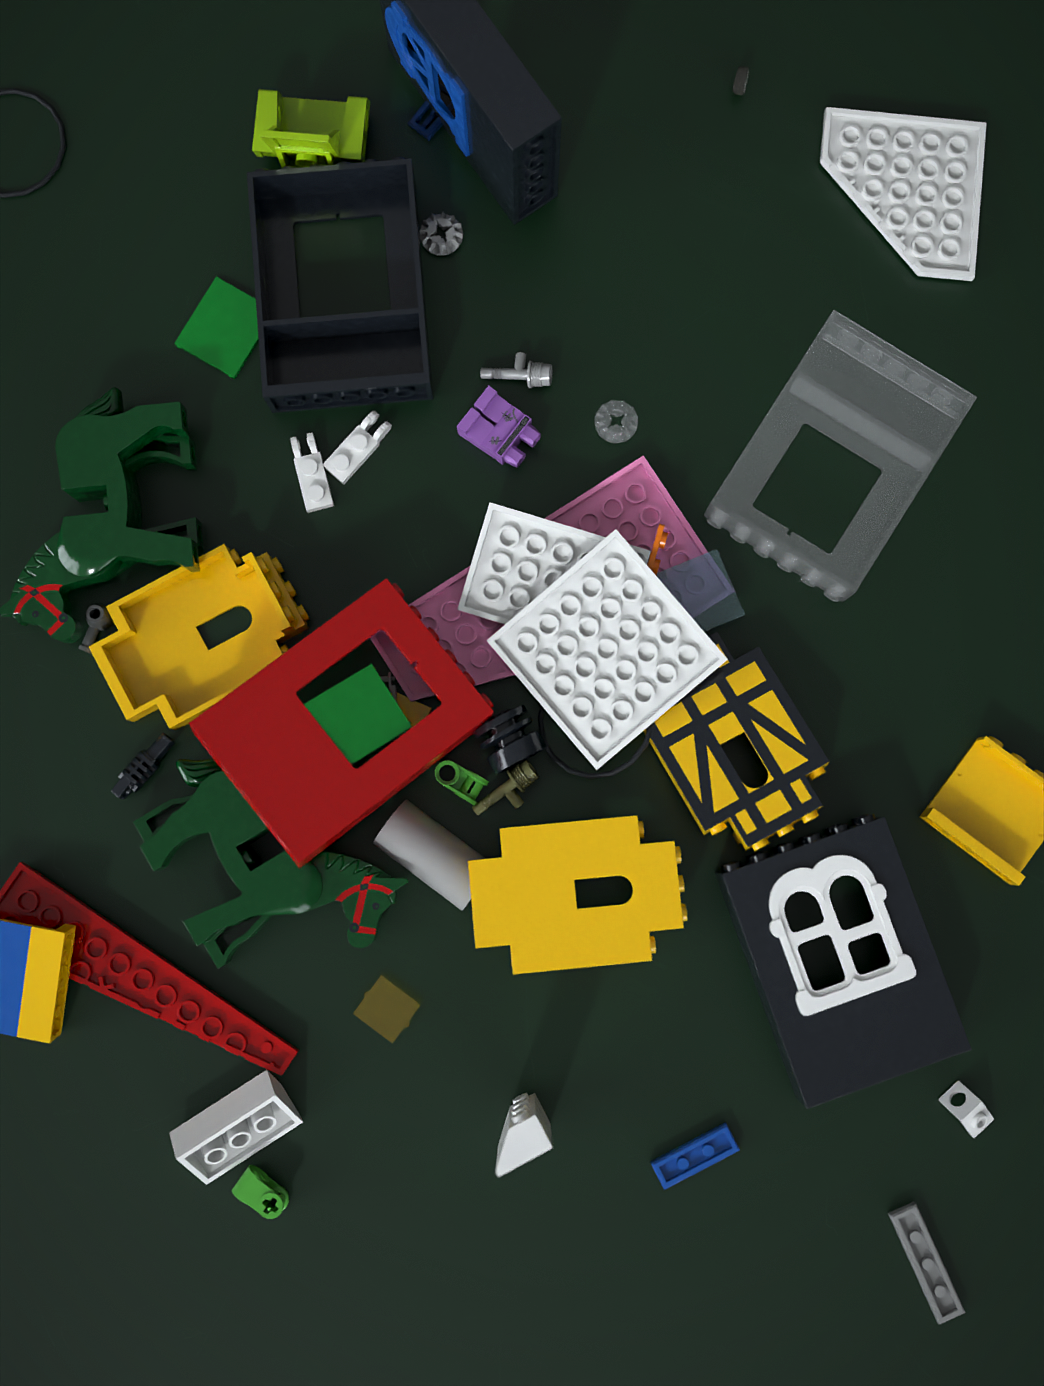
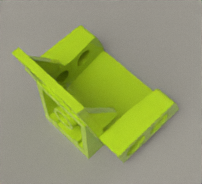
M259 89L252 151L258 157H278L282 168L285 166L302 168L309 167L312 164L336 165L342 161L362 163L365 161L371 101L366 97L348 96L347 102L282 97V94L277 90Z

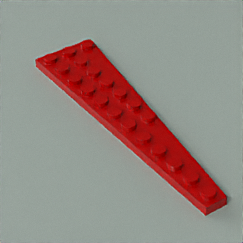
M19 862L0 890V919L57 929L64 924L76 926L69 974L70 979L80 984H86L91 989L154 1018H160L173 1024L178 1029L199 1036L198 1038L221 1046L226 1051L240 1055L246 1060L281 1076L298 1053L299 1049L25 862Z

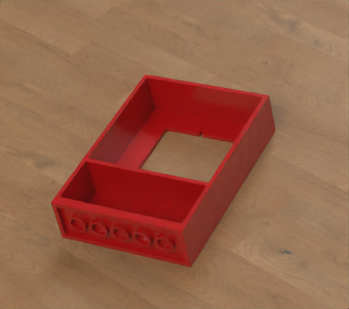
M387 578L189 722L194 735L299 869L466 740L475 730L489 720L494 713L491 700L484 693L479 694L474 687L475 681L467 671L462 672L456 665L458 661L449 649L444 650L438 643L440 639L437 633L431 627H425L421 622L422 616L414 605L409 606L403 599L404 593L396 583L391 584ZM383 630L410 664H413L415 661L418 663L414 669L441 701V706L360 768L355 769L300 701L296 693L375 633Z

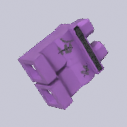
M488 385L474 403L475 409L471 407L457 425L458 434L489 456L495 458L502 465L507 462L518 468L526 454L518 449L517 446L523 441L533 448L540 440L541 433L532 426L531 418L505 401L497 394V391Z

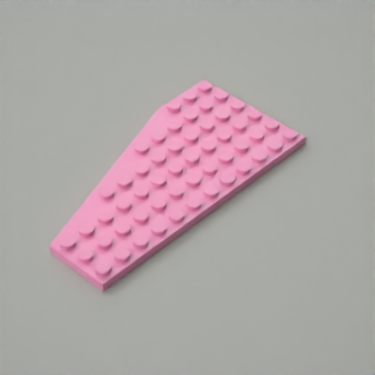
M644 455L544 518L603 537H607L616 529L628 544L650 550L651 552L659 523L665 525L663 531L668 532L664 549L658 548L656 559L661 560L657 577L693 619L734 593V590ZM469 566L418 598L409 606L414 605L422 616L421 622L426 628L431 627L437 633L440 639L438 643L444 650L449 649L458 661L456 663L458 668L462 672L467 671L475 681L474 686L516 675L487 642L505 624L457 610L470 569ZM380 630L370 637L411 702L436 696L414 669L418 663L415 661L413 664H410L385 631Z

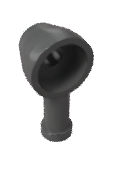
M95 603L87 609L85 619L89 628L78 649L91 654L89 646L95 643L99 631L106 630L112 626L114 621L106 608L108 605ZM100 610L99 618L94 619L93 613Z

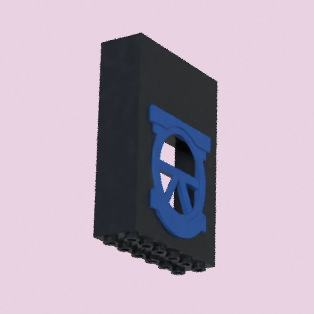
M380 0L389 52L422 98L429 103L430 109L435 111L436 117L441 119L445 130L514 225L556 198L558 196L562 117L477 0ZM440 83L446 87L450 96L440 91ZM452 101L454 108L450 112L447 106Z

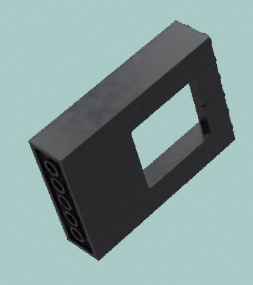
M394 157L391 160L385 161L368 159L362 163L342 161L336 165L312 164L309 167L302 168L285 166L278 170L259 168L254 172H247L262 395L271 412L280 413L433 400L417 193L412 159L404 157ZM336 215H340L341 220L383 217L391 310L301 318L294 236L295 224L337 220Z

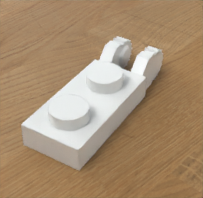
M376 411L370 412L361 425H358L323 463L324 468L343 485L379 447V442L388 434L392 427L386 421L377 429L372 437L367 431L379 417Z
M313 432L307 434V443L312 453L310 455L302 456L299 440L297 437L290 438L306 511L309 513L333 507L334 503L326 471L323 466L321 453L318 452Z

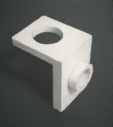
M957 1081L939 1098L940 1103L959 1119L973 1138L994 1120L983 1102L960 1081ZM956 1093H963L966 1095L965 1103L959 1107L953 1106L951 1104L952 1096Z

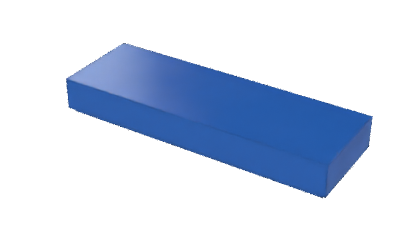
M725 1122L650 1162L665 1190L740 1151Z

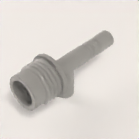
M518 352L515 356L514 369L481 368L480 376L481 379L527 380L528 388L551 386L552 364L529 361L528 367L525 369L526 354Z

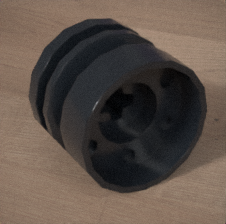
M524 705L506 709L492 716L473 732L476 739L489 736V739L480 744L481 749L495 747L496 751L487 758L495 775L520 764L547 747L539 731L525 734L524 729L533 720L529 717L520 722L518 721L519 717L527 713Z

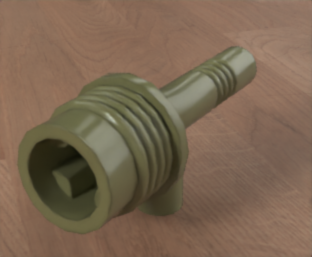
M528 760L517 764L511 770L508 769L507 774L510 779L476 803L475 806H472V809L478 816L504 796L507 797L515 809L524 803L514 789L517 787L524 793L525 789L539 778L537 771Z

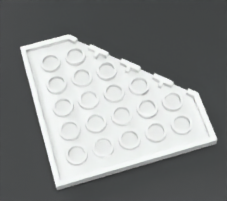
M826 107L820 164L918 276L972 281L974 279L987 123Z

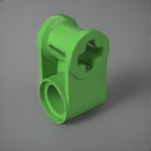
M449 760L440 762L435 769V777L440 784L454 791V794L474 806L477 803L476 798L483 786L489 783V781L469 769L466 770ZM445 765L452 766L456 771V775L451 781H444L439 775L440 769ZM475 781L474 787L472 788L471 792L468 794L467 791L469 790V788H470V786L472 785V783Z
M254 1165L247 1167L232 1189V1193L237 1199L249 1205L266 1219L277 1218L289 1203L287 1190ZM272 1198L277 1200L275 1207L270 1204Z

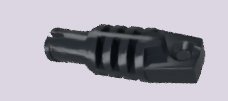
M162 732L147 750L140 751L133 761L118 776L120 780L111 791L119 799H126L133 791L137 793L144 783L159 769L160 760L176 742Z

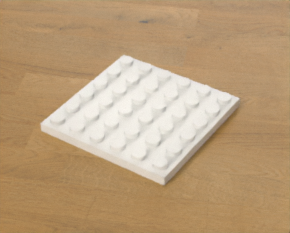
M616 529L487 640L596 770L728 660Z

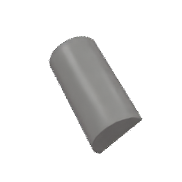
M407 799L392 814L373 842L380 850L461 911L471 900L468 860L486 859Z

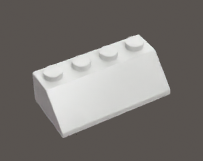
M266 1070L190 1120L184 1122L169 1132L176 1160L207 1185L303 1123V1120L281 1083Z
M524 1093L512 1100L513 1105L509 1107L498 1144L496 1174L498 1177L553 1148L551 1123L535 1093L530 1096Z

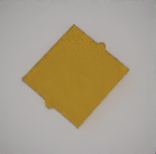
M381 975L372 989L364 993L365 998L353 1014L393 1043L403 1028L410 1025L409 1020L420 1004Z

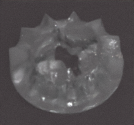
M612 399L610 402L602 404L596 413L595 428L598 434L608 442H625L637 430L638 416L634 407L627 404L624 400L615 401ZM624 414L621 420L623 428L617 424L610 426L612 422L610 415L619 417Z

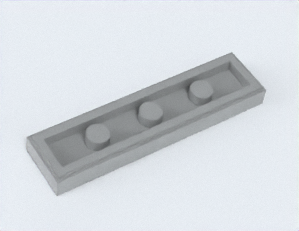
M913 1201L889 1212L888 1215L938 1324L940 1325L964 1314L965 1310L917 1204Z

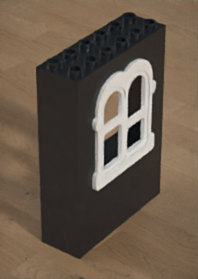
M874 813L864 814L851 819L853 823L851 825L839 823L825 828L826 834L823 835L821 833L815 834L814 832L799 837L800 843L797 844L785 842L773 847L774 852L768 854L767 851H760L746 856L747 862L740 863V861L736 862L735 860L720 866L721 871L715 873L796 1099L807 1109L972 1050L885 817H875ZM845 875L853 876L861 882L874 915L872 921L848 930L841 929L829 896L830 886L833 881ZM795 892H808L818 901L824 920L818 925L798 932H792L785 916V902ZM879 933L890 957L889 965L862 975L858 974L850 955L848 944L867 935ZM823 935H829L832 938L845 973V979L840 983L815 991L810 985L798 952V946L801 943Z

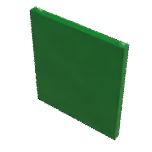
M215 277L177 338L175 345L222 371L230 378L235 379L259 341L256 299L223 281L221 278Z
M372 664L304 704L351 765L412 728L411 722L408 721Z

